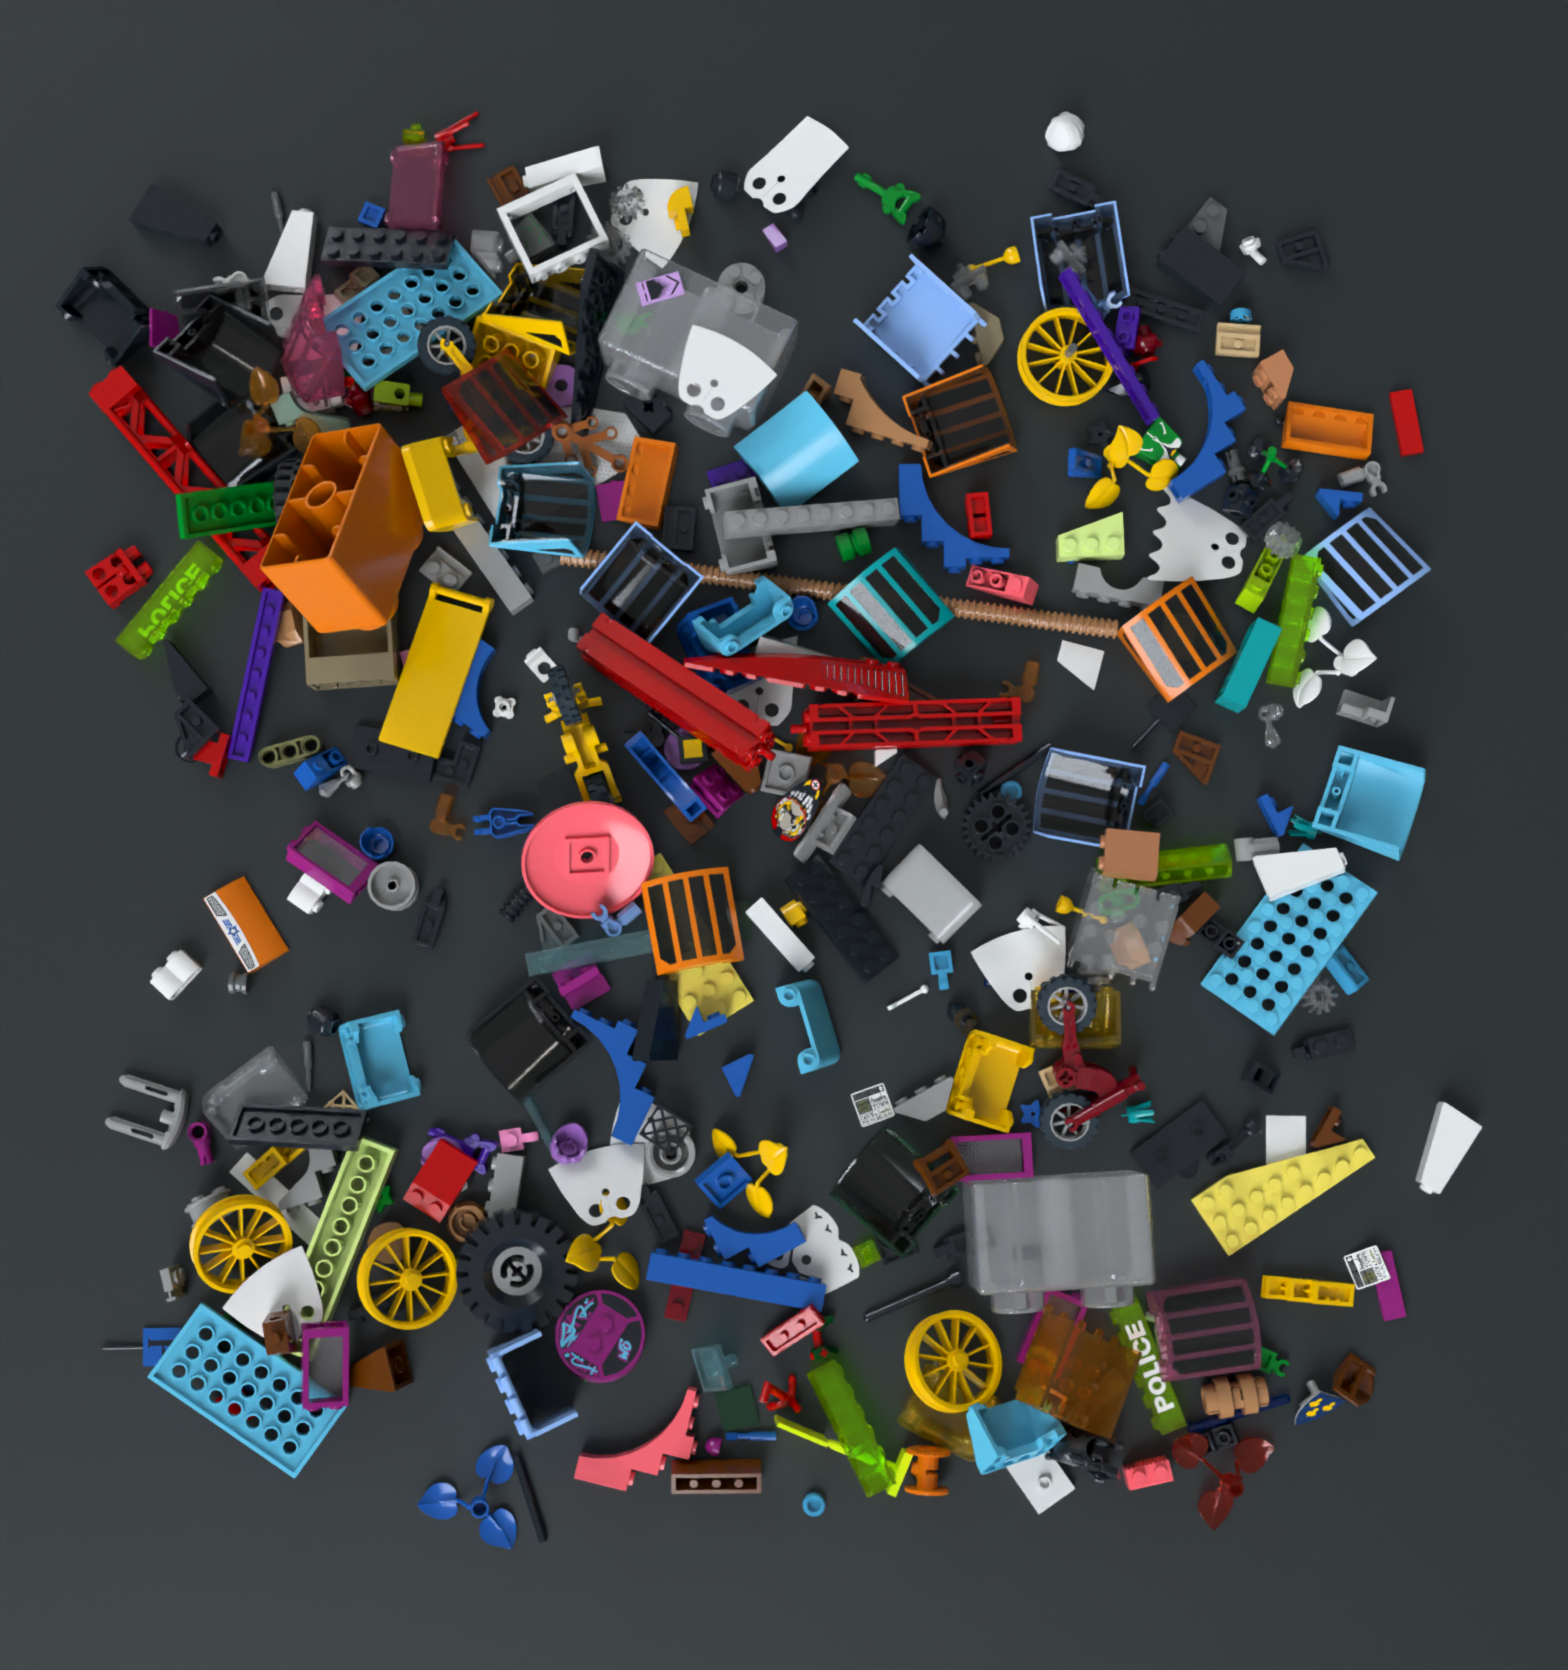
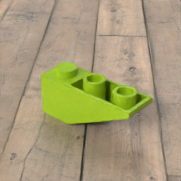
M1266 544L1243 585L1235 604L1254 613L1265 598L1285 554Z

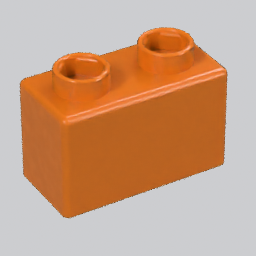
M380 423L317 433L311 438L260 565V569L319 633L354 629L370 631L386 625L398 608V593L411 557L423 539L424 522L405 466L401 448Z

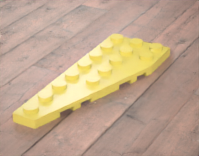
M661 853L654 856V866L649 880L674 874ZM678 880L668 882L682 961L697 958L685 891ZM660 884L648 888L665 961L671 965L677 962L663 885ZM693 905L702 956L717 955L715 938ZM731 963L712 964L669 974L670 980H678V1005L689 1022L692 1019L696 1006L699 1007L705 1022L708 1021V1015L718 1011L720 1015L725 1014L728 1018L754 1001Z
M1357 1139L1330 1148L1226 1175L1190 1200L1227 1256H1230L1373 1160L1375 1156L1363 1139Z

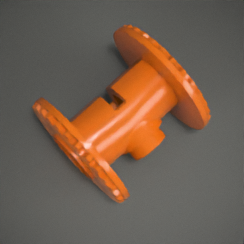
M926 1445L907 1447L906 1453L918 1456V1461L913 1462L911 1466V1473L917 1478V1483L905 1485V1491L923 1496H942L948 1494V1487L937 1485L938 1473L935 1470L938 1469L939 1457L950 1456V1450L943 1447Z

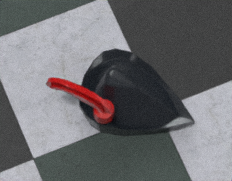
M1158 356L1130 363L1136 371V378L1140 384L1142 383L1146 387L1147 392L1150 391L1151 381L1146 368L1142 364L1157 361L1159 359ZM1117 375L1101 391L1110 396L1131 400Z

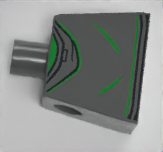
M531 212L514 228L531 264L558 250L556 242ZM508 236L507 239L512 248L503 255L512 265L520 258Z

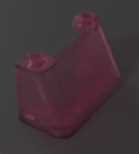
M443 141L395 146V149L391 150L390 162L393 164L390 203L389 213H385V225L389 226V229L443 230V225H439L440 217H442L444 171H446L445 164H448L449 152Z

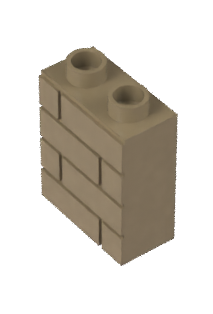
M397 610L386 625L370 631L354 629L319 633L303 616L306 684L309 687L318 691L398 684L401 676Z

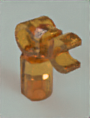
M1026 661L1021 681L1024 683V686L1017 685L1016 687L1009 681H1002V685L1007 686L1009 691L1007 693L1000 692L999 696L1002 698H1009L1010 696L1021 697V702H1031L1034 698L1032 687L1037 683L1041 664L1034 661Z
M440 793L434 813L437 816L431 821L430 829L435 834L443 836L450 834L455 840L460 841L463 838L457 836L455 832L458 828L465 829L466 827L462 824L453 826L451 822L445 821L446 817L449 818L455 797Z

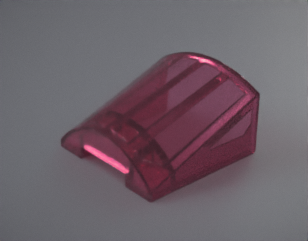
M320 274L314 275L308 283L300 303L285 330L282 341L285 350L282 364L286 377L292 388L305 403L345 395L342 352L336 330L326 331L323 320V305H326V299Z

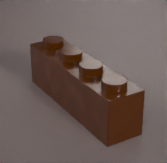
M761 1459L672 1460L671 1494L761 1493Z

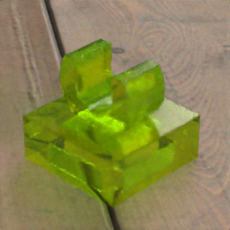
M411 124V129H403L402 136L405 150H427L425 130H420V124Z
M872 1239L852 1248L862 1269L881 1260V1256Z

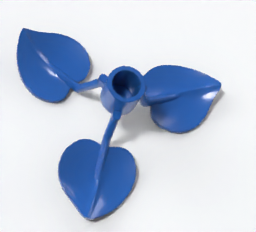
M496 1445L485 1450L479 1456L476 1462V1473L479 1477L486 1478L482 1495L474 1497L471 1504L456 1498V1490L452 1485L446 1482H439L428 1488L418 1501V1508L432 1518L445 1520L456 1515L458 1509L456 1503H460L467 1510L471 1509V1514L475 1518L486 1517L480 1523L479 1533L487 1544L511 1550L515 1543L517 1532L515 1518L510 1511L504 1508H499L492 1514L489 1512V1503L486 1499L490 1480L495 1484H501L506 1482L513 1473L514 1465L508 1447L506 1445Z

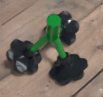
M1256 438L1247 449L1251 462L1264 464L1259 472L1251 470L1245 477L1250 482V486L1255 489L1259 488L1266 491L1268 487H1271L1272 480L1268 478L1267 469L1272 462H1276L1281 466L1278 474L1281 476L1283 483L1296 482L1304 470L1298 458L1286 459L1284 462L1276 457L1277 449L1272 446V442L1269 439L1262 440L1261 438Z

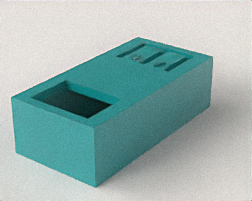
M1259 617L1250 624L1215 699V703L1236 713L1246 708L1282 631L1281 627Z

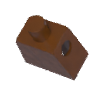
M291 1309L268 1313L262 1323L267 1355L278 1356L298 1352Z

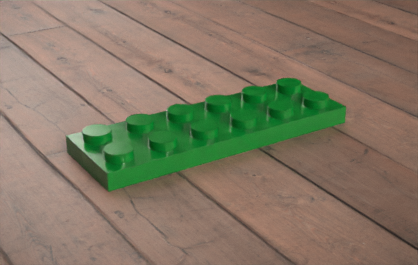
M275 480L175 494L180 539L276 526V516L273 509V483Z

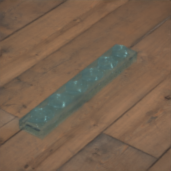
M649 930L526 953L525 959L528 975L531 977L653 953Z

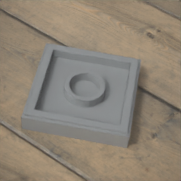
M771 749V751L776 753V757L773 761L767 759L760 791L784 796L798 784L808 780L813 757Z

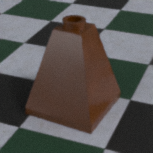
M713 748L709 749L712 756L745 792L752 794L761 789L759 786L761 785V778L758 767L753 768L749 773L741 765L735 764Z
M399 1339L379 1348L349 1367V1384L351 1387L394 1392L414 1382L404 1339Z

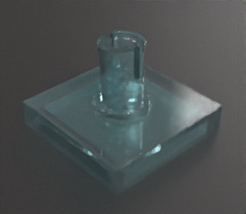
M721 1344L698 1346L691 1349L703 1392L725 1391L733 1388L728 1369L738 1365L735 1354L732 1353L724 1356Z

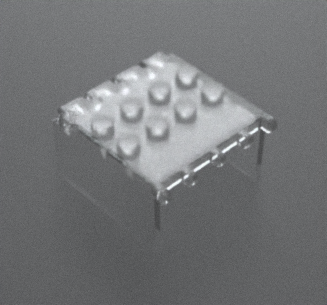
M1091 867L1067 948L1069 956L1067 967L1072 968L1074 960L1088 964L1087 973L1091 974L1093 966L1110 970L1108 979L1113 980L1115 972L1131 976L1129 985L1134 986L1136 979L1139 978L1151 982L1149 990L1154 991L1179 909L1178 905L1181 896L1177 891L1172 890L1171 894L1161 892L1160 898L1157 900V890L1140 886L1136 894L1134 893L1136 884L1121 880L1117 881L1115 888L1112 887L1114 878L1098 875L1096 868Z

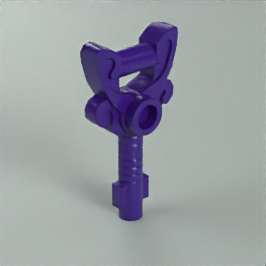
M431 1127L429 1129L428 1135L432 1136V1139L448 1137L455 1140L461 1146L463 1152L476 1159L475 1150L481 1147L482 1150L477 1160L479 1162L474 1170L481 1175L488 1172L487 1158L490 1152L498 1147L499 1142L488 1139L481 1140V1136L478 1133H474L471 1137L468 1136L462 1141L445 1133L446 1130L437 1127V1129Z

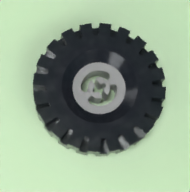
M522 1207L511 1208L510 1211L504 1212L501 1209L492 1212L493 1216L489 1218L483 1217L476 1223L477 1226L473 1230H469L464 1237L463 1245H460L456 1263V1281L460 1297L464 1305L469 1307L470 1313L477 1320L482 1319L485 1325L492 1329L500 1327L502 1332L514 1333V1329H521V1333L533 1331L532 1327L537 1325L541 1328L549 1324V1319L553 1316L557 1318L564 1311L566 1302L570 1303L574 1295L573 1289L574 1286H577L578 1280L577 1266L566 1262L572 1242L562 1226L560 1227L557 1224L556 1220L549 1215H542L538 1210L530 1208L529 1211L522 1210ZM512 1255H523L522 1257H512L511 1261L515 1267L520 1266L521 1272L525 1276L527 1275V1265L532 1264L533 1270L529 1278L520 1283H512L511 1281H521L522 1274L517 1270L513 1272V1267L509 1262L506 1265L507 1273L502 1274L500 1269L505 1259Z

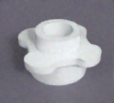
M497 696L494 700L496 705L493 715L497 718L500 716L507 719L513 718L514 705L516 704L515 699H504L501 696Z

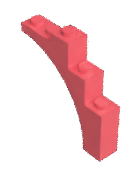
M688 1387L684 1401L673 1420L649 1442L632 1450L617 1454L597 1455L581 1452L574 1478L626 1491L628 1485H633L635 1472H632V1469L658 1476L659 1469L664 1470L667 1457L663 1456V1454L689 1460L690 1454L695 1455L698 1441L694 1440L695 1434L687 1432V1429L692 1430L695 1417L691 1416L692 1408H697L700 1395L696 1394L697 1388Z

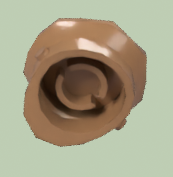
M464 1201L451 1208L447 1229L456 1241L464 1242V1237L469 1230H473L477 1226L476 1223L486 1216L487 1218L488 1214H484L485 1208L475 1201Z
M392 1221L379 1224L373 1228L367 1241L368 1247L381 1235L404 1227L398 1222ZM409 1236V1249L411 1246V1236ZM402 1238L389 1244L399 1261L403 1259ZM385 1248L376 1257V1260L379 1262L395 1264Z

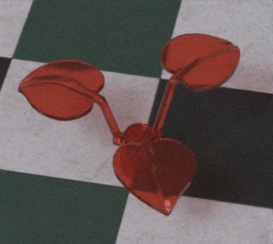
M1189 1433L1174 1441L1172 1454L1175 1461L1181 1467L1193 1469L1200 1460L1220 1478L1222 1488H1218L1217 1492L1214 1490L1205 1492L1198 1502L1199 1514L1212 1530H1216L1229 1514L1233 1506V1498L1240 1497L1244 1492L1245 1487L1241 1482L1243 1477L1240 1475L1239 1468L1245 1473L1257 1472L1266 1463L1275 1447L1266 1440L1255 1437L1240 1441L1234 1449V1456L1238 1459L1234 1462L1236 1475L1233 1473L1222 1475L1202 1457L1208 1450V1443L1204 1436L1199 1433Z

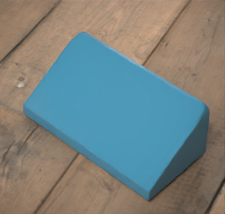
M1344 945L1339 946L1325 965L1347 995L1356 992L1370 980Z

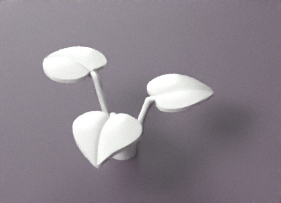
M1320 606L1313 609L1306 618L1302 627L1303 637L1308 642H1315L1319 639L1338 656L1333 662L1335 670H1317L1314 673L1312 669L1307 668L1297 676L1293 686V698L1296 706L1299 708L1313 701L1320 693L1322 680L1319 675L1335 674L1339 676L1343 673L1353 677L1377 659L1368 645L1360 639L1351 641L1344 649V654L1328 643L1322 635L1329 632L1331 618L1326 609Z

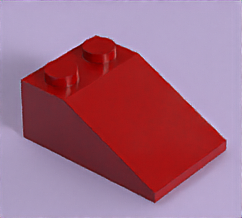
M441 1138L413 1180L403 1200L441 1223L450 1212L479 1161Z

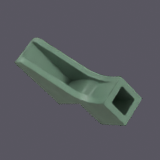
M292 391L269 400L279 425L285 423L286 427L298 423L297 418H300L309 442L317 433L341 430L352 426V422L348 417L306 410L298 403Z

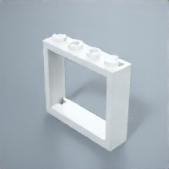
M576 173L497 208L499 218L532 284L541 279L545 281L548 276L554 273H562L573 264L585 262L590 248H598L600 251L610 248L609 239ZM576 191L599 237L533 267L510 221Z

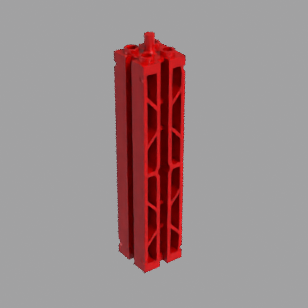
M603 612L592 624L593 629L589 634L585 633L577 643L576 648L582 654L581 657L586 664L593 666L595 670L735 764L741 765L747 772L750 773L753 768L755 769L759 766L762 760L760 755H763L770 761L775 759L776 753L771 751L775 744V735L771 731L772 727L768 721L759 718L756 713L617 621L611 620Z
M1021 697L909 701V705L888 702L809 704L804 712H802V724L790 725V733H805L803 734V747H807V752L1012 745L1022 742V724H1020Z

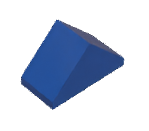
M748 1054L722 1067L737 1097L741 1096L754 1057L753 1054Z

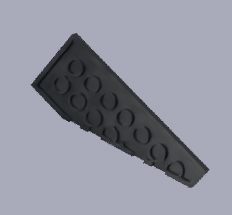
M598 248L589 249V254L585 260L584 276L580 282L571 424L586 420L588 416L593 414L625 274ZM589 428L575 433L580 436L588 435Z

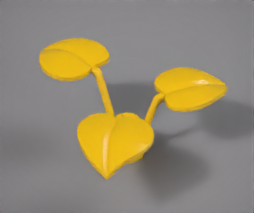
M1119 425L1112 443L1103 451L1104 457L1109 462L1107 467L1110 469L1112 479L1104 477L1093 486L1086 499L1085 508H1105L1117 499L1120 487L1115 484L1117 479L1114 467L1122 468L1126 463L1130 464L1148 477L1145 483L1148 489L1160 491L1165 489L1170 481L1177 477L1179 471L1177 464L1171 459H1162L1153 465L1151 473L1145 471L1129 459V456L1136 455L1141 450L1143 445L1142 437L1135 430Z
M717 1128L712 1129L713 1146L719 1158L727 1152L735 1158L760 1154L762 1163L767 1166V1170L756 1181L755 1185L753 1183L747 1185L746 1195L752 1208L761 1216L769 1219L773 1211L772 1198L765 1188L760 1187V1184L769 1173L779 1175L783 1172L788 1157V1147L783 1146L781 1143L775 1144L770 1140H762L759 1143V1150L737 1153L736 1144L729 1135Z
M607 1189V1191L604 1192L602 1195H609V1189ZM623 1197L618 1198L616 1201L617 1208L620 1210L628 1209ZM602 1199L599 1205L601 1215L603 1213ZM614 1216L609 1218L607 1221H610V1224L594 1239L588 1234H581L574 1240L568 1251L566 1262L574 1264L584 1271L592 1272L598 1268L600 1261H613L614 1264L611 1271L621 1285L633 1290L639 1286V1266L636 1259L627 1252L619 1253L617 1258L601 1257V1246L596 1243L614 1227L615 1223L619 1226L624 1225L628 1217L618 1218Z

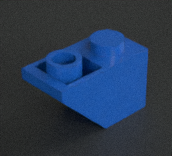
M335 746L305 760L293 774L305 791L325 782L340 771L342 767L348 765V762Z

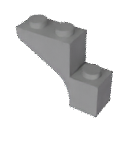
M308 1149L310 1156L308 1170L279 1201L278 1207L280 1211L286 1209L287 1213L299 1210V1205L306 1202L308 1206L321 1203L320 1198L325 1197L326 1193L319 1170H321L322 1174L335 1170L334 1166L340 1164L336 1150Z

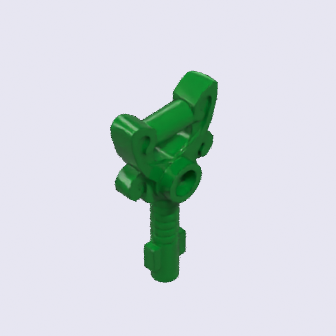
M858 172L854 178L858 182V186L863 189L867 187L882 196L883 213H892L893 217L900 224L905 225L906 212L912 203L914 204L921 200V195L911 190H905V186L902 183H898L896 187L890 186L888 189H885L872 181V177L864 173L862 175ZM905 198L900 208L897 209L895 207L897 201Z

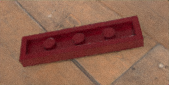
M684 1229L679 1252L689 1253L691 1258L699 1259L702 1254L706 1234ZM671 1284L664 1314L665 1318L686 1322L693 1288Z

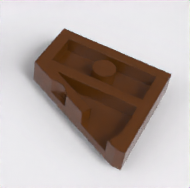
M1179 731L1171 752L1203 785H1207L1221 745Z

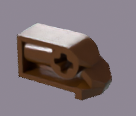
M1205 891L1200 893L1171 923L1168 920L1163 922L1166 938L1172 944L1188 946L1190 942L1187 938L1195 934L1220 906Z

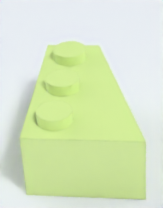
M1123 512L1058 535L1056 539V562L1121 560L1125 555Z

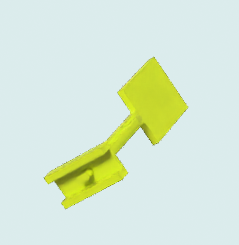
M775 1414L774 1420L777 1427L824 1447L828 1446L837 1452L882 1470V1473L890 1476L885 1487L887 1494L894 1497L897 1496L913 1455L906 1453L905 1448L902 1447L896 1463L889 1460L884 1461L839 1441L827 1439L825 1435Z

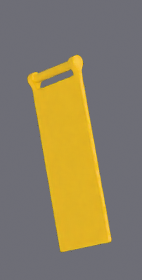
M432 582L429 596L384 721L379 741L436 759L440 757L488 616L493 609L494 599L489 597L481 598L443 587L437 582ZM440 594L483 607L482 613L436 600V597Z

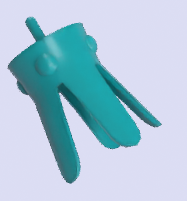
M1296 814L1294 815L1298 819L1290 818V821L1294 823V828L1299 830H1288L1289 836L1307 837L1314 840L1317 833L1322 834V832L1312 828L1313 821L1308 822Z
M1152 1100L1136 1106H1126L1127 1114H1122L1121 1116H1127L1128 1122L1132 1124L1139 1122L1155 1123V1121L1151 1120L1153 1119L1154 1111L1143 1110L1151 1106Z

